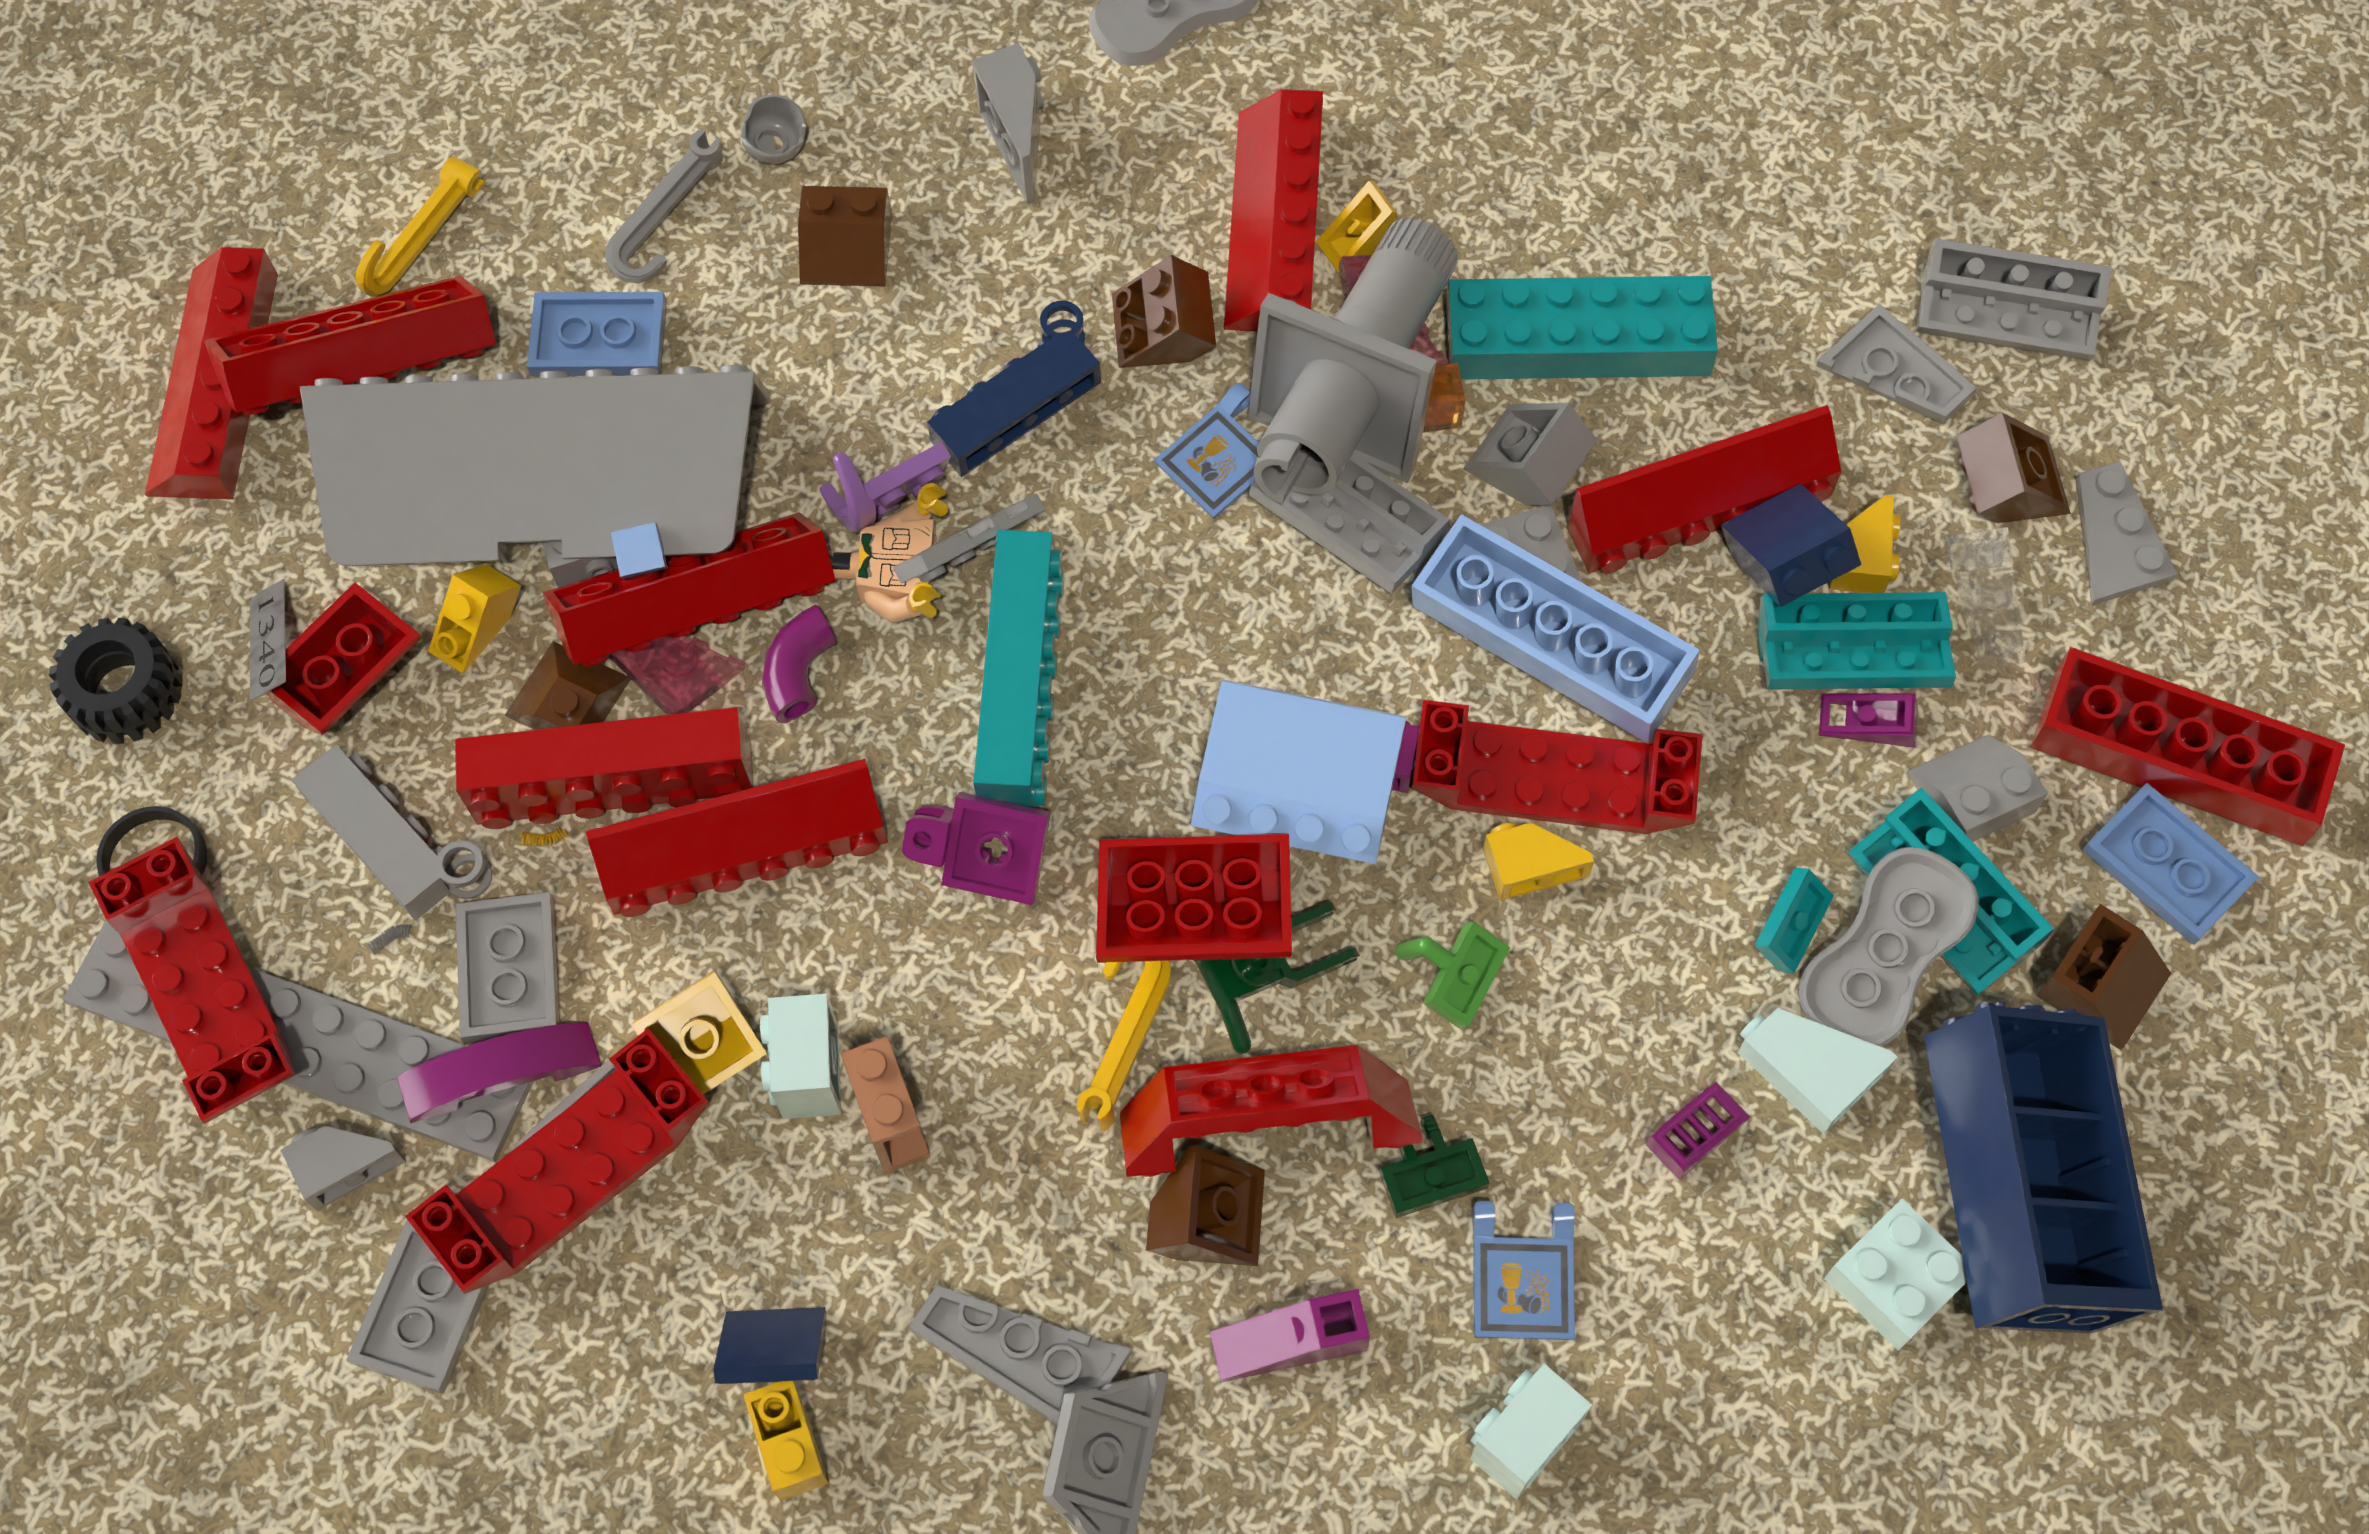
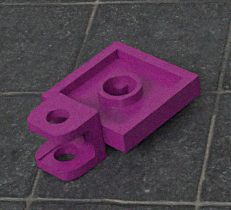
M959 792L955 798L954 809L932 804L922 805L916 809L915 816L908 819L905 826L902 853L915 862L941 868L944 865L942 886L1033 905L1039 884L1051 816L1050 811ZM993 838L1000 839L1002 844L1007 846L1008 853L1004 852L999 859H994L991 857V850L984 847V842H991Z

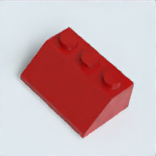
M354 582L286 648V682L266 694L276 706L303 728L324 735L422 637L406 622Z

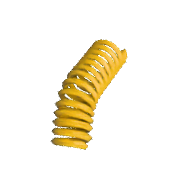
M558 828V831L555 830L549 834L521 832L519 837H522V845H524L525 838L526 846L531 844L534 846L535 838V846H537L538 840L539 847L540 842L541 846L544 847L545 837V845L548 847L547 836L550 846H552L551 837L556 845L559 843V839L562 841V838L565 839V836L568 837L564 829L561 831Z

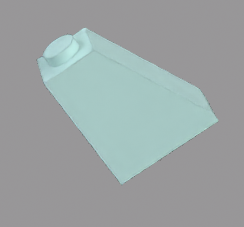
M1777 1008L1766 1019L1761 1014L1757 1015L1742 1030L1740 1035L1744 1038V1041L1738 1051V1054L1823 1134L1889 1071L1898 1058L1889 1049Z

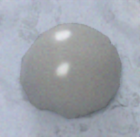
M769 94L756 98L750 103L741 124L740 137L743 139L742 144L746 152L758 161L777 165L794 158L800 151L806 133V120L801 107L788 97ZM773 136L780 138L783 142V146L778 150H775Z

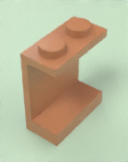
M888 1036L840 1053L884 1174L930 1158L919 1121Z

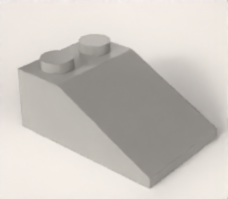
M1016 43L972 60L978 110L1026 203L1030 204L1035 202L1040 134L1039 108L1044 106V102L1036 82L1041 81L1038 65L1032 56L1027 58L1020 44Z

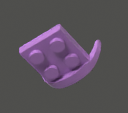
M940 442L862 484L848 455L844 452H839L835 454L833 462L842 483L846 501L839 495L834 486L829 483H825L820 487V493L841 525L849 532L856 533L864 527L873 524L876 518H884L900 507L899 501L912 493L915 499H917L919 490L928 483L938 485L936 481L945 475L943 470L951 456L943 442Z

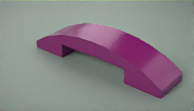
M588 1022L567 1023L510 1033L454 1050L398 1075L397 1080L409 1121L414 1123L459 1110L458 1102L553 1076L554 1082L599 1068L602 1065Z

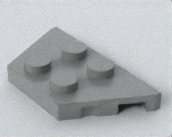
M1148 1373L1064 1394L1042 1497L1078 1534H1136L1168 1378L1167 1373Z

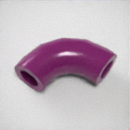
M817 605L803 610L781 627L765 653L762 686L769 708L779 723H789L815 707L817 698L807 678L808 669L817 656L837 645L832 630Z

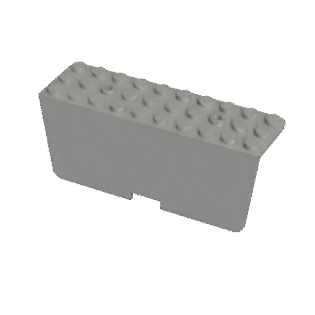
M725 365L721 367V372L703 373V368L694 366L676 368V374H658L657 369L635 368L631 370V375L613 376V371L604 369L588 370L585 372L586 377H568V373L563 371H544L540 373V378L523 379L522 374L513 372L495 374V380H478V376L472 374H454L450 376V381L433 382L432 377L423 375L405 377V383H388V379L382 377L360 378V384L343 385V381L339 379H316L315 386H300V393L326 553L334 562L343 566L500 562V543L562 541V559L616 558L610 532L653 522L658 524L665 556L722 553L730 548L735 540L751 406L768 404L770 393L756 373L748 371V367L744 365Z

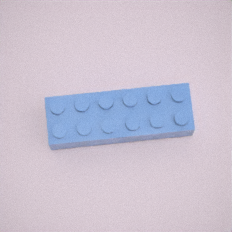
M1462 514L1411 586L1414 608L1646 743H1649L1655 729L1659 728L1697 670L1700 652L1698 648Z

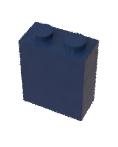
M1801 483L1721 524L1731 556L1736 564L1780 607L1862 565L1851 529Z

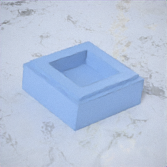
M656 522L610 532L621 578L625 579L668 569L659 527Z

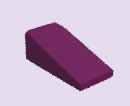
M1822 693L1819 736L1916 748L1918 717L1916 693ZM1831 704L1846 706L1845 726H1830Z

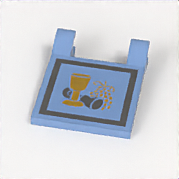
M1236 383L1232 386L1218 405L1154 459V462L1213 519L1250 490L1251 484L1255 481L1254 466L1256 457H1258L1257 448L1259 442L1233 419L1250 404V391L1241 383Z
M1490 1201L1476 1202L1473 1208L1474 1338L1575 1340L1574 1206L1570 1203L1555 1204L1552 1210L1553 1239L1494 1237V1203Z

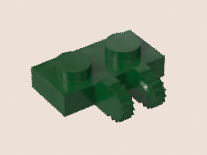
M1433 1114L1422 1117V1130L1425 1138L1429 1141L1432 1151L1417 1156L1413 1144L1399 1148L1403 1161L1381 1167L1379 1171L1395 1218L1489 1188L1490 1182L1473 1138L1446 1146Z

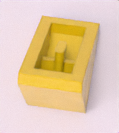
M1368 181L1315 242L1336 271L1340 273L1373 255L1389 226L1396 221L1397 212L1376 183Z

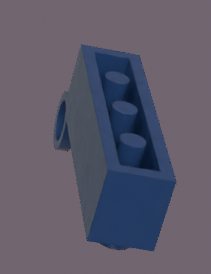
M1055 301L1047 305L1040 315L1042 341L1036 349L1022 358L1011 360L1000 373L986 382L981 381L975 384L966 396L952 405H945L939 408L932 418L927 421L930 442L933 445L943 442L951 456L948 463L961 478L1102 383L1100 362L1084 345L1083 314L1074 303ZM1058 311L1070 312L1077 320V322H1074L1072 320L1060 319L1047 325L1048 318ZM1060 327L1071 328V330L1067 332L1054 331L1055 329Z

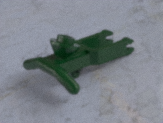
M1333 902L1324 903L1292 917V933L1332 916L1333 912L1336 911ZM1355 947L1296 972L1291 970L1285 957L1193 961L1198 966L1220 1010L1233 1049L1239 1054H1245L1252 1045L1237 1001L1278 984L1290 989L1356 961L1360 954Z

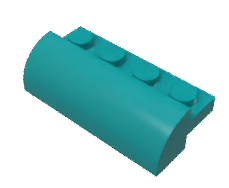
M1946 592L1805 594L1782 607L1768 594H1762L1758 619L1760 661H1764L1768 690L1952 688L1956 679V673L1949 641L1953 627Z
M1922 787L1885 817V822L1848 851V856L1867 877L1873 867L1886 855L1898 849L1914 847L1941 855L1958 866L1971 879L1976 887L1979 898L1975 922L1968 934L1959 943L1940 955V957L1977 997L2008 971L2016 968L2044 943L2054 930L2047 920Z

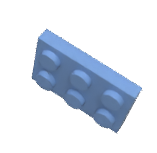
M535 292L527 369L530 376H540V373L544 371L567 372L568 376H585L586 371L594 369L613 371V376L631 375V370L635 368H653L658 370V374H661L667 302L664 292Z
M2148 783L2126 803L2082 850L2193 945L2204 936L2259 878L2249 867Z

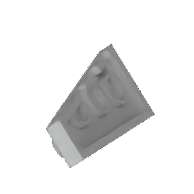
M937 1285L908 1327L910 1332L1055 1425H1058L1064 1394L1114 1382L1132 1354V1349L1096 1340L1091 1338V1335L1072 1329L1069 1331L1044 1323L1042 1319L1026 1314L1020 1315L999 1308L996 1304Z

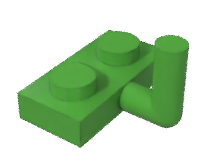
M1472 921L1464 924L1450 951L1430 937H1421L1399 943L1396 947V955L1404 961L1425 957L1441 968L1423 1004L1457 1028L1463 1029L1469 1028L1510 947Z

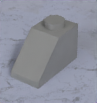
M329 1126L305 1130L293 1138L292 1144L280 1150L304 1200L316 1211L405 1163L402 1154L389 1141Z

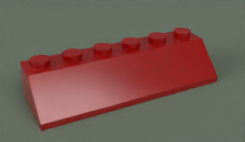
M1280 89L1239 112L1224 330L1258 332L1261 304L1268 293L1285 300H1292L1298 305L1311 310L1323 91Z
M221 247L192 270L145 491L146 497L234 499L250 415L243 414V412L236 413L227 402L204 340L269 323L278 273L264 248Z
M461 275L204 340L227 402L236 413L243 412L246 415L262 413L270 408L269 404L287 400L288 403L302 402L300 386H315L316 379H339L343 381V385L357 384L356 381H360V378L364 377L390 379L398 376L401 369L413 366L419 369L432 368L440 365L443 358L454 355L462 358L473 357L482 354L485 347L496 345L485 296Z
M1825 405L1577 488L1567 530L1588 574L1602 570L1604 574L1616 572L1623 568L1628 560L1643 556L1646 560L1655 559L1663 555L1670 546L1682 542L1687 546L1701 543L1709 537L1711 532L1722 529L1721 524L1800 483L1819 501L1822 502L1833 494L1842 472L1831 411Z
M798 512L737 531L735 533V540L730 548L719 554L665 556L668 569L625 579L620 577L619 569L542 593L567 656L574 665L581 663L582 666H592L606 661L610 653L623 649L627 652L646 649L652 645V640L669 635L671 638H679L693 633L696 630L695 626L710 621L714 624L733 621L739 617L738 612L754 607L757 610L774 608L782 603V598L791 595L811 596L824 590V585L835 582L836 579L823 531Z
M866 759L586 831L587 840L606 901L614 915L621 913L625 917L642 915L649 911L650 905L666 901L672 905L685 904L694 900L696 893L711 889L719 893L734 891L742 885V881L757 877L765 881L776 880L785 876L788 873L787 869L806 865V867L812 869L825 867L831 864L834 860L833 857L848 853L858 857L867 856L875 853L879 849V845L888 843Z

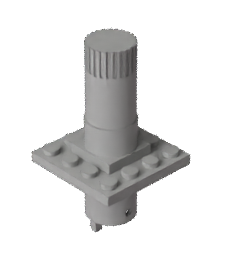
M1402 218L1399 221L1393 222L1378 244L1343 306L1333 317L1325 316L1300 306L1292 300H1285L1270 293L1267 294L1262 302L1248 418L1269 426L1258 444V457H1256L1254 477L1261 490L1276 502L1283 504L1291 489L1309 495L1329 492L1335 486L1353 453L1380 472L1409 483L1416 468L1437 360L1425 356L1419 351L1410 350V347L1458 264L1457 248L1453 246L1454 242L1447 237L1448 235L1445 232L1440 231L1439 227H1434L1431 225L1432 223L1428 221L1423 222L1422 219L1418 218L1417 220L1413 218L1405 220Z

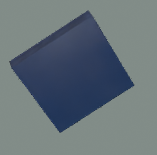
M826 1307L726 1311L713 1368L715 1384L818 1379L826 1331Z

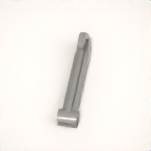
M705 129L697 130L692 134L689 140L690 149L615 232L606 245L605 258L609 270L616 278L627 283H642L651 280L666 266V258L662 254L657 255L644 267L638 269L630 267L628 260L706 171L716 169L722 163L723 153L720 140L715 139L709 147Z

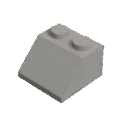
M1570 403L1511 404L1506 408L1463 469L1525 505H1552L1561 497L1564 487L1575 471L1585 463L1587 454L1597 439Z
M1989 735L1907 771L1916 789L1918 790L1922 787L1973 842L2035 814L2048 795L2025 756Z

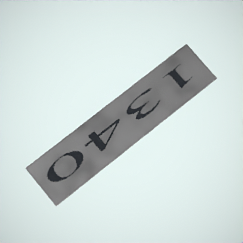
M284 579L260 591L250 600V701L286 682Z

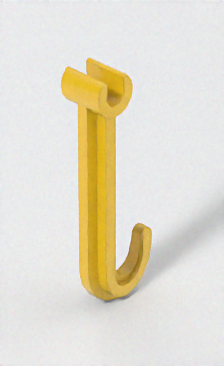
M454 156L448 158L440 171V185L380 259L385 250L384 243L375 240L367 249L355 274V282L358 288L369 296H378L388 292L407 271L465 196L473 198L486 181L478 177L481 170Z
M1144 961V970L1091 1086L1078 1097L1077 1109L1082 1124H1086L1089 1114L1094 1108H1101L1097 1115V1120L1102 1132L1108 1130L1114 1123V1107L1170 985L1172 976L1170 961ZM1124 962L1106 963L1103 968L1105 979L1112 980Z

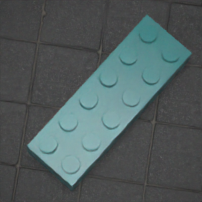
M1711 276L1448 280L1445 310L1449 380L1711 376L1718 353Z
M997 530L973 779L976 796L1036 809L1037 806H1045L1047 779L1044 778V763H1049L1050 736H1047L1048 721L1053 720L1054 694H1051V679L1056 680L1057 676L1055 638H1060L1061 612L1058 611L1059 598H1063L1064 571H1061L1062 550H1054L1052 532Z

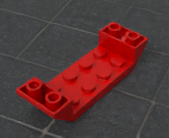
M1423 700L1412 788L1451 810L1641 834H1650L1691 825L1696 821L1703 734L1656 728L1652 742L1643 743L1468 721L1469 705Z
M178 837L88 882L106 921L120 934L187 1075V1078L183 1079L182 1082L200 1120L204 1124L295 1076L290 1049L215 896Z
M646 1029L609 1058V1061L616 1070L464 1189L455 1195L447 1185H444L405 1215L406 1219L464 1294L515 1275L673 1152L708 1105L707 1099L649 1029Z
M1358 1045L1163 1067L1119 1113L1126 1177H1153L1161 1173L1176 1172L1173 1139L1188 1137L1197 1139L1210 1134L1227 1132L1248 1133L1256 1129L1270 1127H1299L1306 1123L1331 1120L1350 1121L1357 1117H1366L1373 1149L1384 1147L1401 1148L1410 1144L1423 1143L1422 1132L1408 1080Z

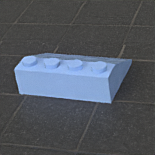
M1223 679L1199 777L1191 826L1232 835L1289 834L1290 847L1376 864L1382 844L1407 716Z

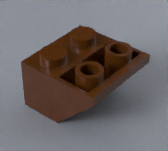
M1170 255L1112 293L1119 368L1191 362L1216 347L1208 271Z
M2099 904L2083 925L2037 997L2059 1011L2076 1009L2077 1012L2082 1011V1015L2104 1017L2109 1043L2122 1050L2170 977L2171 972L2143 930L2102 904Z

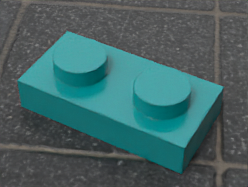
M1794 868L1754 945L1776 969L1784 973H1795L1834 897L1810 869Z

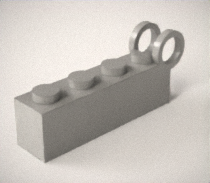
M334 745L291 779L306 800L414 921L450 892L461 899H473L482 895L489 888L492 881V870L480 849L472 842L458 840L447 844L443 848L438 846L432 851L423 841L429 836L426 830L411 814L405 819L401 817L395 810L401 805L400 802L383 783L377 788L373 786L367 779L373 774L372 771L355 752L347 757L337 745ZM460 850L473 853L462 855L453 861L449 858L451 854ZM468 862L475 863L473 870L468 875L459 878L453 877L455 870L460 865ZM484 871V879L476 889L471 891L457 889L473 884Z

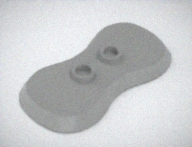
M1101 0L1090 13L1088 20L1089 29L1100 49L1112 60L1127 66H1141L1162 58L1183 36L1197 28L1243 17L1255 7L1259 0Z
M1908 847L1898 849L1881 859L1868 876L1859 913L1851 927L1840 939L1821 951L1808 964L1803 973L1799 999L1808 1019L1878 1046H1883L1896 1038L1909 1021L1918 984L1927 968L1936 958L1959 943L1968 934L1975 922L1979 898L1976 887L1971 879L1951 861L1922 848Z

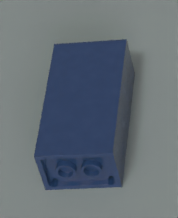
M2003 1001L1997 1003L1983 1002L1975 1006V1012L1967 1016L1947 1019L1943 1021L1942 1028L1925 1035L1926 1051L1975 1328L2095 1333L2163 1311L2105 1018L2082 1015V1011L2077 1012L2076 1009L2050 1012L2044 1011L2042 1005H2027L2013 1008L2006 1007Z

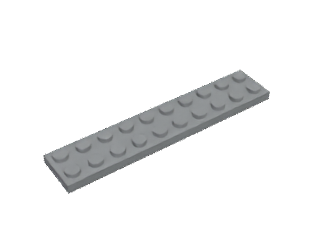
M105 921L62 1000L67 1005L171 1043L120 934ZM250 968L290 1049L295 1076L281 1084L496 1163L534 1081L458 1102L459 1110L410 1123L397 1076L431 1059L466 1047L465 1045Z

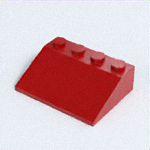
M1289 834L1099 840L1097 963L1292 957Z

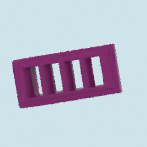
M1715 1082L1648 1138L1646 1146L1681 1180L1741 1127L1750 1116ZM1714 1098L1733 1118L1726 1123L1707 1104L1710 1100ZM1699 1110L1718 1129L1716 1133L1713 1134L1695 1116ZM1688 1122L1705 1142L1699 1145L1682 1125ZM1673 1133L1692 1151L1688 1156L1669 1138Z

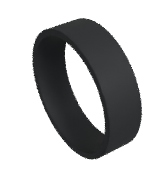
M161 806L143 807L125 814L106 831L97 851V871L99 876L109 872L112 853L123 836L138 825L153 820H171L181 823L190 829L195 846L193 862L202 876L207 863L206 844L197 828L180 812Z

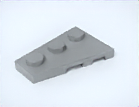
M1878 304L1817 361L1816 365L1821 369L1943 424L1975 395L1977 389L1975 385L1881 304Z
M2121 462L2079 473L2076 479L2081 526L2084 531L2086 566L2089 570L2091 605L2174 581L2178 573Z

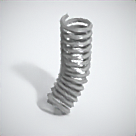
M412 925L392 926L391 929H387L388 933L384 930V933L381 932V935L370 941L368 947L376 955L378 949L381 951L380 946L382 949L386 946L385 941L389 944V941L392 942L396 938H405V929L406 937L409 938L408 930L409 927L412 928Z

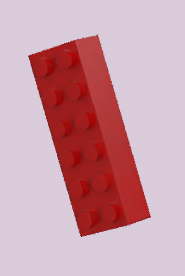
M2070 647L2056 669L2030 748L2140 788L2148 783L2162 796L2304 846L2322 826L2346 744Z
M738 707L455 739L456 792L476 824H482L483 827L488 829L506 828L511 824V821L529 819L530 822L536 824H547L556 821L559 815L568 814L592 819L602 816L604 810L621 808L627 813H643L650 809V805L668 803L671 807L677 808L696 803L700 799L715 798L754 788L751 741Z

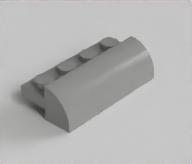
M1935 238L1928 255L1920 291L1922 296L1916 332L2091 361L2095 356L2101 313L2106 307L2112 267Z
M1354 453L1333 489L1327 493L1309 495L1291 489L1284 503L1280 504L1266 495L1258 486L1256 480L1251 484L1249 492L1250 497L1391 594L1412 573L1416 575L1434 554L1450 521L1447 516Z

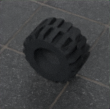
M119 617L115 624H113L109 618L98 620V626L91 627L87 623L80 627L82 633L76 637L70 634L64 640L67 644L65 649H57L53 656L58 664L50 666L49 676L54 682L50 683L49 686L58 705L86 735L90 733L95 740L105 742L108 737L113 744H124V735H129L135 742L143 739L141 731L148 727L152 733L160 729L161 727L156 721L161 716L169 720L174 712L169 707V703L179 704L181 694L175 688L182 686V677L177 672L179 667L152 631L149 632L145 625L139 622L132 625L129 619ZM122 666H135L130 680L123 687L112 693L96 694L100 681L110 671Z

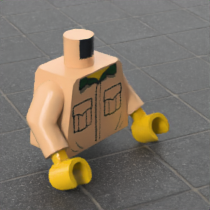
M934 483L924 485L919 490L917 500L901 511L875 523L873 526L861 529L859 552L833 553L832 568L835 579H856L860 602L866 603L870 610L891 623L901 622L921 614L927 618H933L937 613V609L932 605V600L940 598L942 594L933 588L934 578L921 583L917 576L904 583H900L893 569L899 563L937 543L934 519H930L931 513L938 517L945 516L948 512V505L938 500L941 496H945L946 490Z

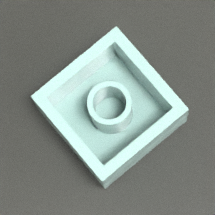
M827 993L768 998V1015H761L760 1032L762 1044H767L769 1061L762 1062L761 1079L763 1090L769 1092L770 1105H777L783 1119L841 1115L838 1021Z
M1903 1199L1887 1212L1832 1267L1824 1278L1898 1351L1967 1282L1963 1256Z
M1543 1364L1535 1374L1526 1369L1508 1390L1507 1393L1509 1395L1503 1401V1404L1507 1407L1502 1413L1492 1408L1474 1430L1475 1434L1470 1440L1475 1445L1470 1459L1516 1500H1518L1578 1429L1592 1407L1589 1401L1546 1364Z

